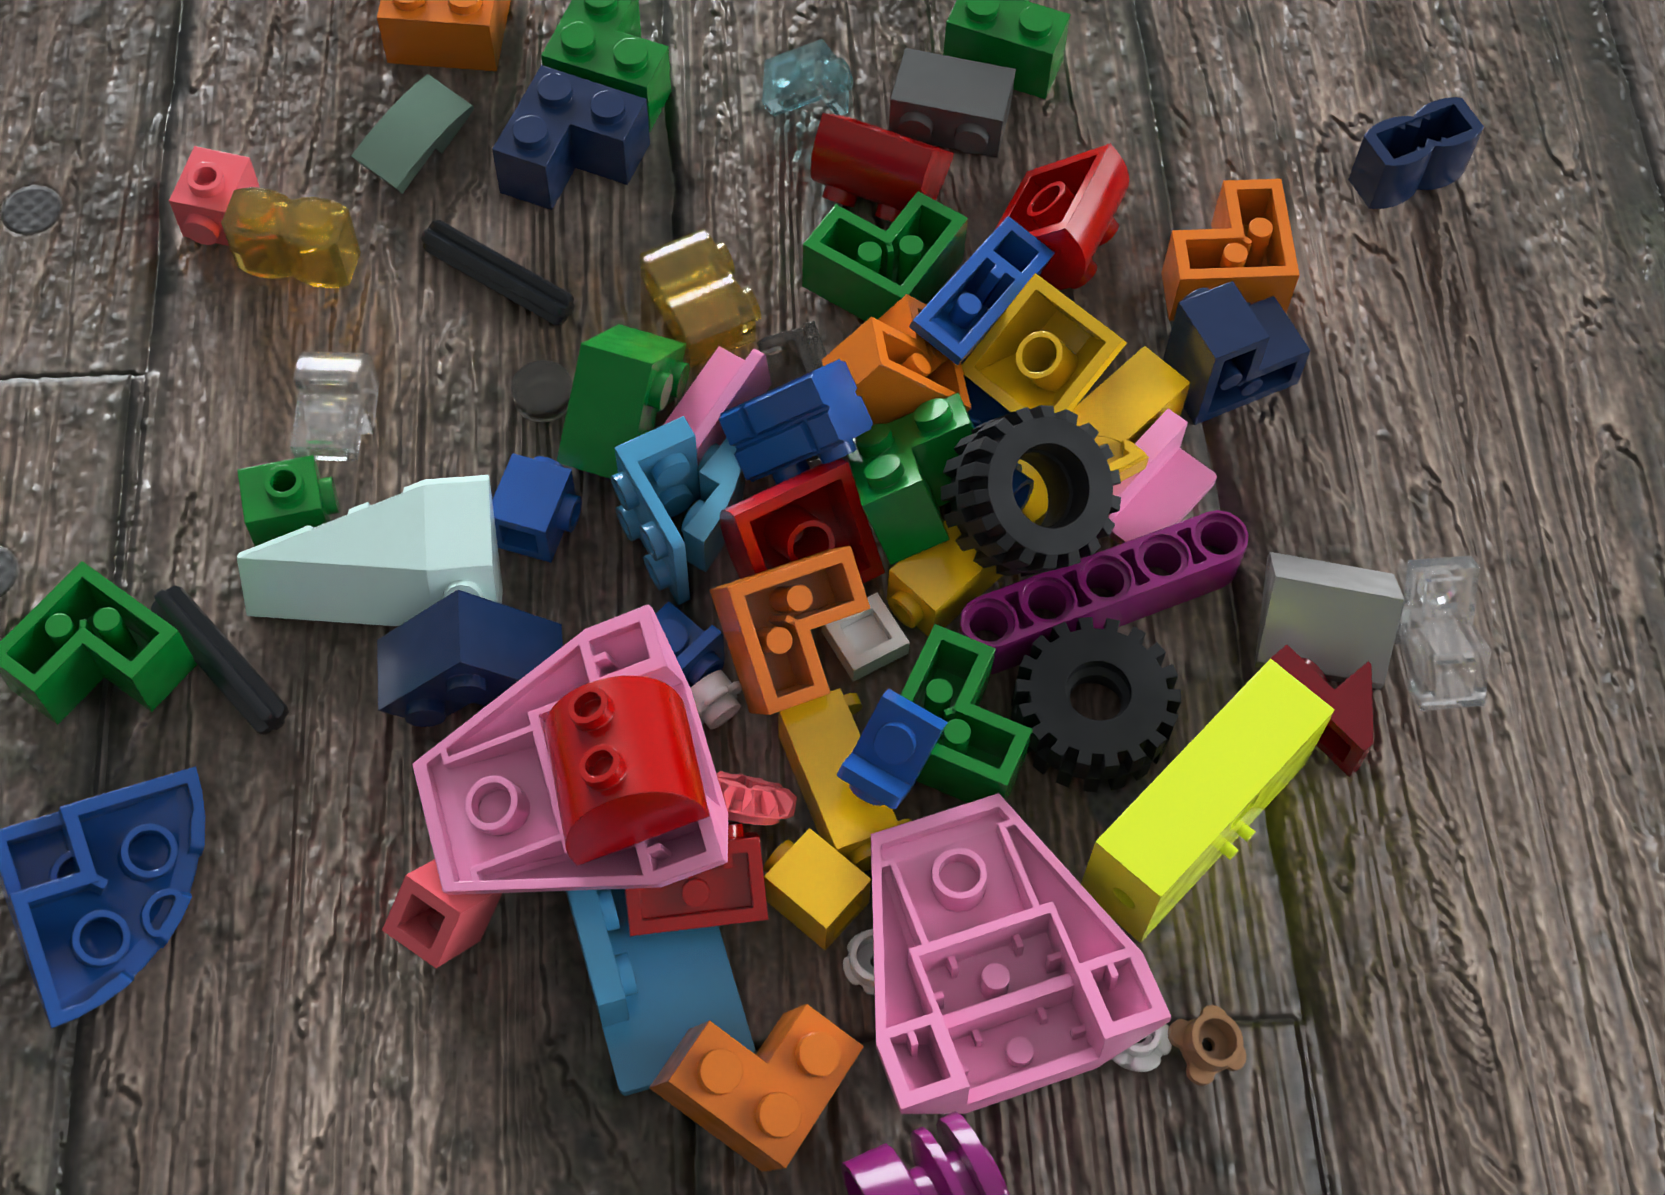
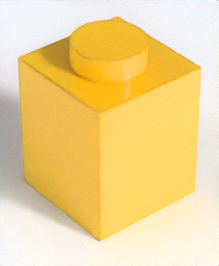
M810 828L795 844L789 839L781 843L770 855L763 867V871L766 873L764 875L766 901L823 950H826L867 906L870 900L872 879Z

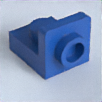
M671 602L666 603L656 613V617L691 688L705 676L722 670L725 660L723 633L714 625L703 631Z
M888 689L881 696L856 746L842 763L837 776L850 784L851 791L863 801L877 806L886 805L892 809H897L915 784L948 722Z

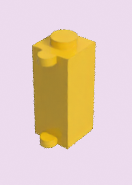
M841 688L830 691V694L778 712V736L819 836L864 872L871 870V834L910 822L912 819L907 818L897 821L892 808L886 805L877 806L863 801L851 791L850 784L837 776L842 763L852 753L861 736L852 715L859 712L863 707L857 693L843 695Z

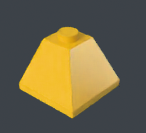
M1035 273L964 361L962 369L963 374L1010 412L1025 407L1032 409L1039 405L1053 406L1054 413L1065 409L1072 412L1127 342Z

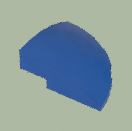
M196 766L60 806L58 812L0 829V885L51 1029L87 1014L125 989L134 981L135 975L147 965L160 948L165 947L181 922L192 898L190 891L197 870L198 858L202 855L205 845L203 792Z

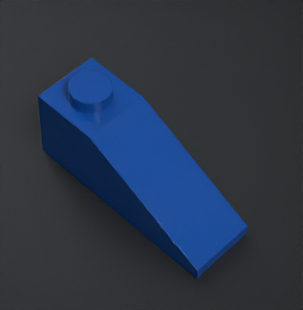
M1007 216L913 319L909 327L958 366L976 348L1035 273L1037 275L1041 274L1055 252Z

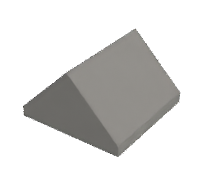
M1269 552L1254 667L1262 668L1273 655L1285 645H1288L1301 658L1304 657L1313 661L1322 670L1328 681L1343 683L1369 661L1372 666V689L1381 690L1385 683L1405 601L1395 575Z

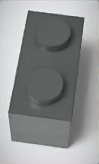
M905 48L890 100L889 131L931 145L956 149L968 154H981L998 158L1011 107L1016 69Z

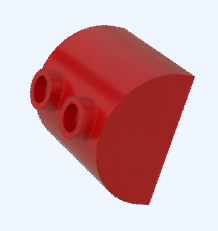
M823 113L812 150L811 178L813 181L825 185L822 194L823 198L849 207H855L858 197L878 203L875 216L893 222L917 191L934 200L937 199L954 153L851 117Z
M1110 143L1027 171L1001 217L997 227L1009 216L1055 252L1039 276L1057 290L1077 289L1089 282L1098 268L1092 259L1097 248L1107 243L1118 231L1119 223L1115 220L1114 215L1129 187V173L1124 160Z
M843 458L826 464L821 463L720 512L723 538L740 579L828 549L851 546L862 583L885 573L866 514L860 502L849 463Z
M643 676L603 678L572 690L563 696L549 711L545 721L547 746L565 847L568 856L576 866L710 816L684 701L671 686L659 680Z

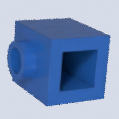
M512 453L492 499L498 548L552 562L564 531L571 533L575 529L581 513L582 498L576 495L572 469L565 468L559 462L548 457L537 456L532 459Z

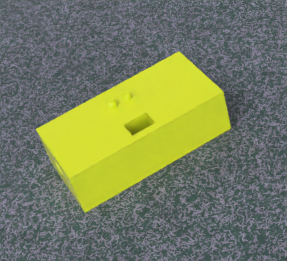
M1270 658L1096 840L1081 885L1116 923L1141 943L1222 854L1229 860L1236 855L1238 849L1232 844L1239 836L1246 842L1251 839L1255 831L1249 825L1306 765L1335 709Z

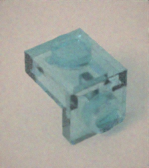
M823 39L764 60L762 104L773 117L819 100H823L835 115L842 116L848 113L849 91L853 88L851 70L847 62L841 57L838 58Z

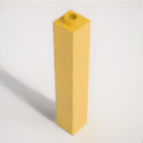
M1144 346L1073 409L1072 412L1078 415L1076 425L1081 426L1090 423L1099 432L1097 436L1109 437L1120 442L1126 439L1135 444L1168 408L1181 416L1191 382ZM1019 459L1017 463L1022 465V473L1034 480L1032 494L1022 513L1029 520L1040 526L1048 509L1047 488L1038 471L1029 463ZM946 521L944 523L950 540L901 560L889 570L887 600L891 611L904 625L910 628L917 626L928 637L934 624L945 628L962 613L968 602L981 596L1003 576L996 574V565L983 568L973 561L977 552L975 549L962 551L955 542L961 535L957 525L948 528Z

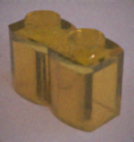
M258 187L241 188L234 190L221 222L237 267L246 273L262 278L294 276L301 282L315 287H345L350 285L361 254L349 209L338 202L325 198L303 197L291 200L284 194L271 189Z
M701 229L640 253L641 278L659 314L666 321L673 339L687 344L684 358L691 367L708 361L719 346L730 352L756 341V321L761 319L760 307L751 288L748 286L741 288L732 276L735 275L734 262L727 246L723 242L715 244L709 233L705 229Z

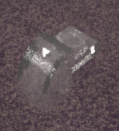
M303 352L297 361L293 378L298 391L290 445L294 458L313 455L315 460L358 461L361 434H373L380 384L371 355L369 353Z
M1471 555L1408 560L1405 601L1395 638V647L1403 681L1420 711L1484 706L1491 649L1473 625L1480 567Z

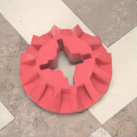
M723 771L716 773L728 811V820L753 825H775L779 823L780 819L794 816L797 796L789 789L784 788L780 783L768 782L763 780V778H754L742 773L730 774Z

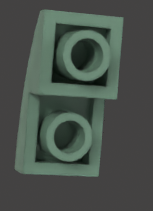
M426 74L385 113L363 139L351 157L403 194L433 151L437 150L441 154L444 152L475 108L432 76Z

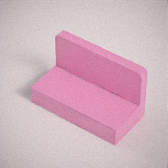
M719 346L663 424L665 425L682 416L685 417L696 436L698 465L706 451L713 444L721 445L727 438L718 420L721 416L720 413L766 393L772 385L766 355L753 349L746 360Z
M1169 408L1135 443L1149 457L1146 469L1113 486V495L1121 497L1120 511L1108 515V518L1115 523L1109 537L1118 544L1181 522L1215 484L1216 473L1180 448L1188 422Z

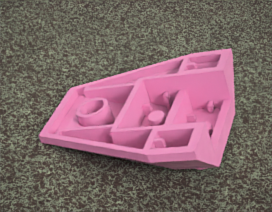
M649 604L584 629L412 764L442 891L448 895L660 888L728 863V811L692 690L656 614ZM614 676H643L664 682L671 686L684 701L710 816L576 866L568 856L565 847L545 734L547 715L563 696L582 685L599 679Z
M999 793L871 834L876 1049L901 1114H950L955 1111L959 1114H966L1094 1070L1170 1022L1171 1014L1143 952Z

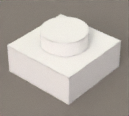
M878 593L867 597L871 609L821 627V632L853 682L909 654V640Z

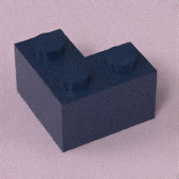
M541 65L492 148L500 193L552 210L575 168L628 185L650 145L647 99Z
M1231 281L1213 289L1199 288L1189 293L1178 303L1163 361L1191 382L1184 409L1194 425H1197L1298 384L1311 350L1274 296L1251 304L1246 302L1234 282Z
M456 590L377 640L378 711L405 718V721L413 726L430 727L441 724L445 721L446 717L470 703L487 706L563 646L562 624L461 590Z

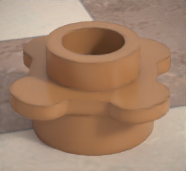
M1206 1006L1201 1010L1199 1017L1190 1021L1177 1019L1168 1029V1039L1173 1046L1180 1049L1187 1063L1186 1075L1196 1085H1208L1214 1080L1216 1073L1225 1069L1233 1072L1237 1071L1246 1062V1051L1243 1047L1241 1030L1236 1022L1218 1006ZM1203 1039L1209 1041L1212 1047L1211 1051L1204 1049L1202 1045Z

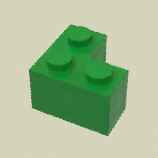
M571 0L541 54L542 65L647 99L649 132H651L671 93L669 46L641 38L639 0Z
M956 0L946 21L943 55L1016 69L1013 90L1046 99L1064 58L1071 14L1029 2L1030 0Z
M917 191L885 231L835 204L803 243L802 287L864 321H867L870 317L879 319L906 294L928 304L963 261L968 217Z
M620 324L581 343L557 462L611 479L612 475L618 473L614 447L653 430L657 412L672 403L674 398L679 399L683 395L690 372L689 363L683 362L687 344Z
M959 392L944 399L935 398L928 400L918 406L914 412L887 424H874L871 426L872 429L853 438L857 450L848 454V459L860 502L891 565L950 540L939 507L950 502L941 501V487L950 484L952 478L943 474L947 460L959 456L954 447L962 438L972 435L971 430L974 429V425Z
M83 561L0 641V676L14 693L57 725L104 677L149 711L153 712L197 666L179 630Z
M934 624L901 696L948 723L916 781L967 803L998 793L1007 802L1025 762L1033 729L978 707L990 681L996 648Z

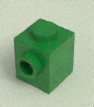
M313 455L237 469L244 522L254 546L305 526L317 527L330 522L329 515L340 513L333 477L321 478Z

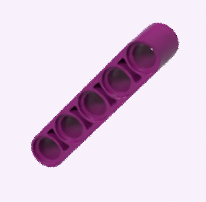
M1219 510L1206 512L1080 559V563L1044 572L992 591L967 603L961 613L958 633L996 648L991 674L1002 672L1020 665L1025 654L1030 656L1032 643L1041 634L1049 641L1052 627L1060 623L1066 622L1070 632L1075 631L1078 618L1092 617L1093 628L1096 629L1104 628L1106 618L1119 620V627L1225 587L1235 577L1248 545L1249 535L1246 526L1237 516L1229 512ZM1205 546L1217 547L1225 554H1213L1206 550ZM1148 567L1162 568L1170 575H1156L1150 572ZM1104 588L1110 591L1114 597H1099L1092 593L1090 589ZM1046 609L1055 613L1057 618L1042 619L1034 615L1032 611ZM981 630L992 631L1000 639L990 642L983 641L973 633Z

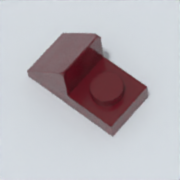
M1285 645L1271 659L1335 709L1316 746L1350 777L1359 769L1373 745L1371 663L1369 661L1366 662L1336 689H1333L1327 683L1322 670L1308 658H1301L1293 649Z

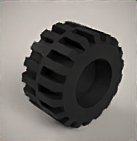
M1039 405L1032 409L1025 407L979 425L971 430L972 435L964 437L958 442L954 450L959 456L947 460L943 474L951 477L952 480L950 484L941 487V501H950L952 512L944 514L947 527L950 528L957 525L961 535L955 542L962 551L970 549L977 551L973 560L975 563L983 568L996 565V574L1005 576L1021 574V577L1080 563V558L1093 555L1101 547L1098 539L1110 536L1115 526V523L1108 518V515L1120 511L1121 497L1113 495V486L1120 484L1121 480L1119 469L1110 471L1107 459L1114 455L1109 445L1098 446L1094 439L1099 432L1090 423L1077 426L1078 415L1067 409L1054 413L1053 406ZM1019 459L1029 463L1038 471L1047 488L1048 509L1040 526L1029 520L1022 513L1013 494V473Z

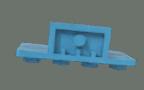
M625 889L566 891L618 1089L622 1095L627 1096L650 1089V1085L687 1031L709 1020L755 1054L754 1043L719 926L630 936Z

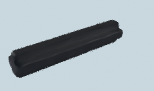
M441 220L432 221L428 229L423 231L421 240L426 252L550 323L563 325L568 317L572 315L575 305L573 304L574 297L571 293Z
M174 585L167 590L161 589L154 596L155 601L151 606V611L179 630L195 662L254 730L259 734L266 735L272 730L281 728L285 723L284 719L289 713L287 705L182 587Z

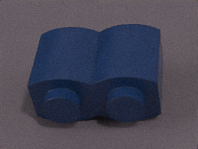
M1458 97L1443 98L1430 102L1420 108L1413 117L1399 116L1383 120L1372 126L1365 133L1348 180L1369 209L1394 207L1407 201L1417 190H1433L1445 187L1458 180L1465 172L1484 126L1463 98Z

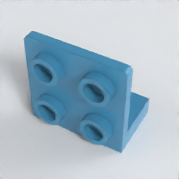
M684 416L614 447L618 473L611 476L613 488L622 504L617 506L615 510L626 536L630 541L640 538L648 552V555H645L643 558L653 583L659 591L668 587L678 605L690 600L685 543L670 517L684 512L694 501L700 499L696 436Z

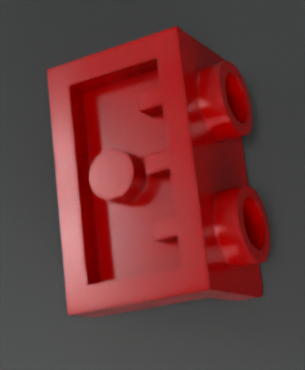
M728 822V863L664 887L625 889L630 936L768 920L761 845L757 832L744 833L743 823Z

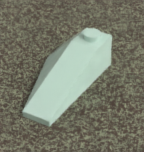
M489 475L425 479L404 487L401 494L373 505L366 502L349 509L348 514L317 527L305 526L242 551L237 556L247 616L398 627L456 590L502 604L503 587Z

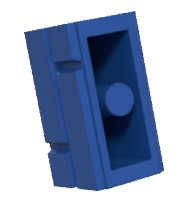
M838 359L720 413L721 416L718 420L730 446H735L736 448L734 455L746 480L754 482L771 474L777 485L810 469L806 459L818 454L821 463L826 464L857 450L853 438L872 429L873 421L862 397L857 396L855 393L857 386L845 361Z

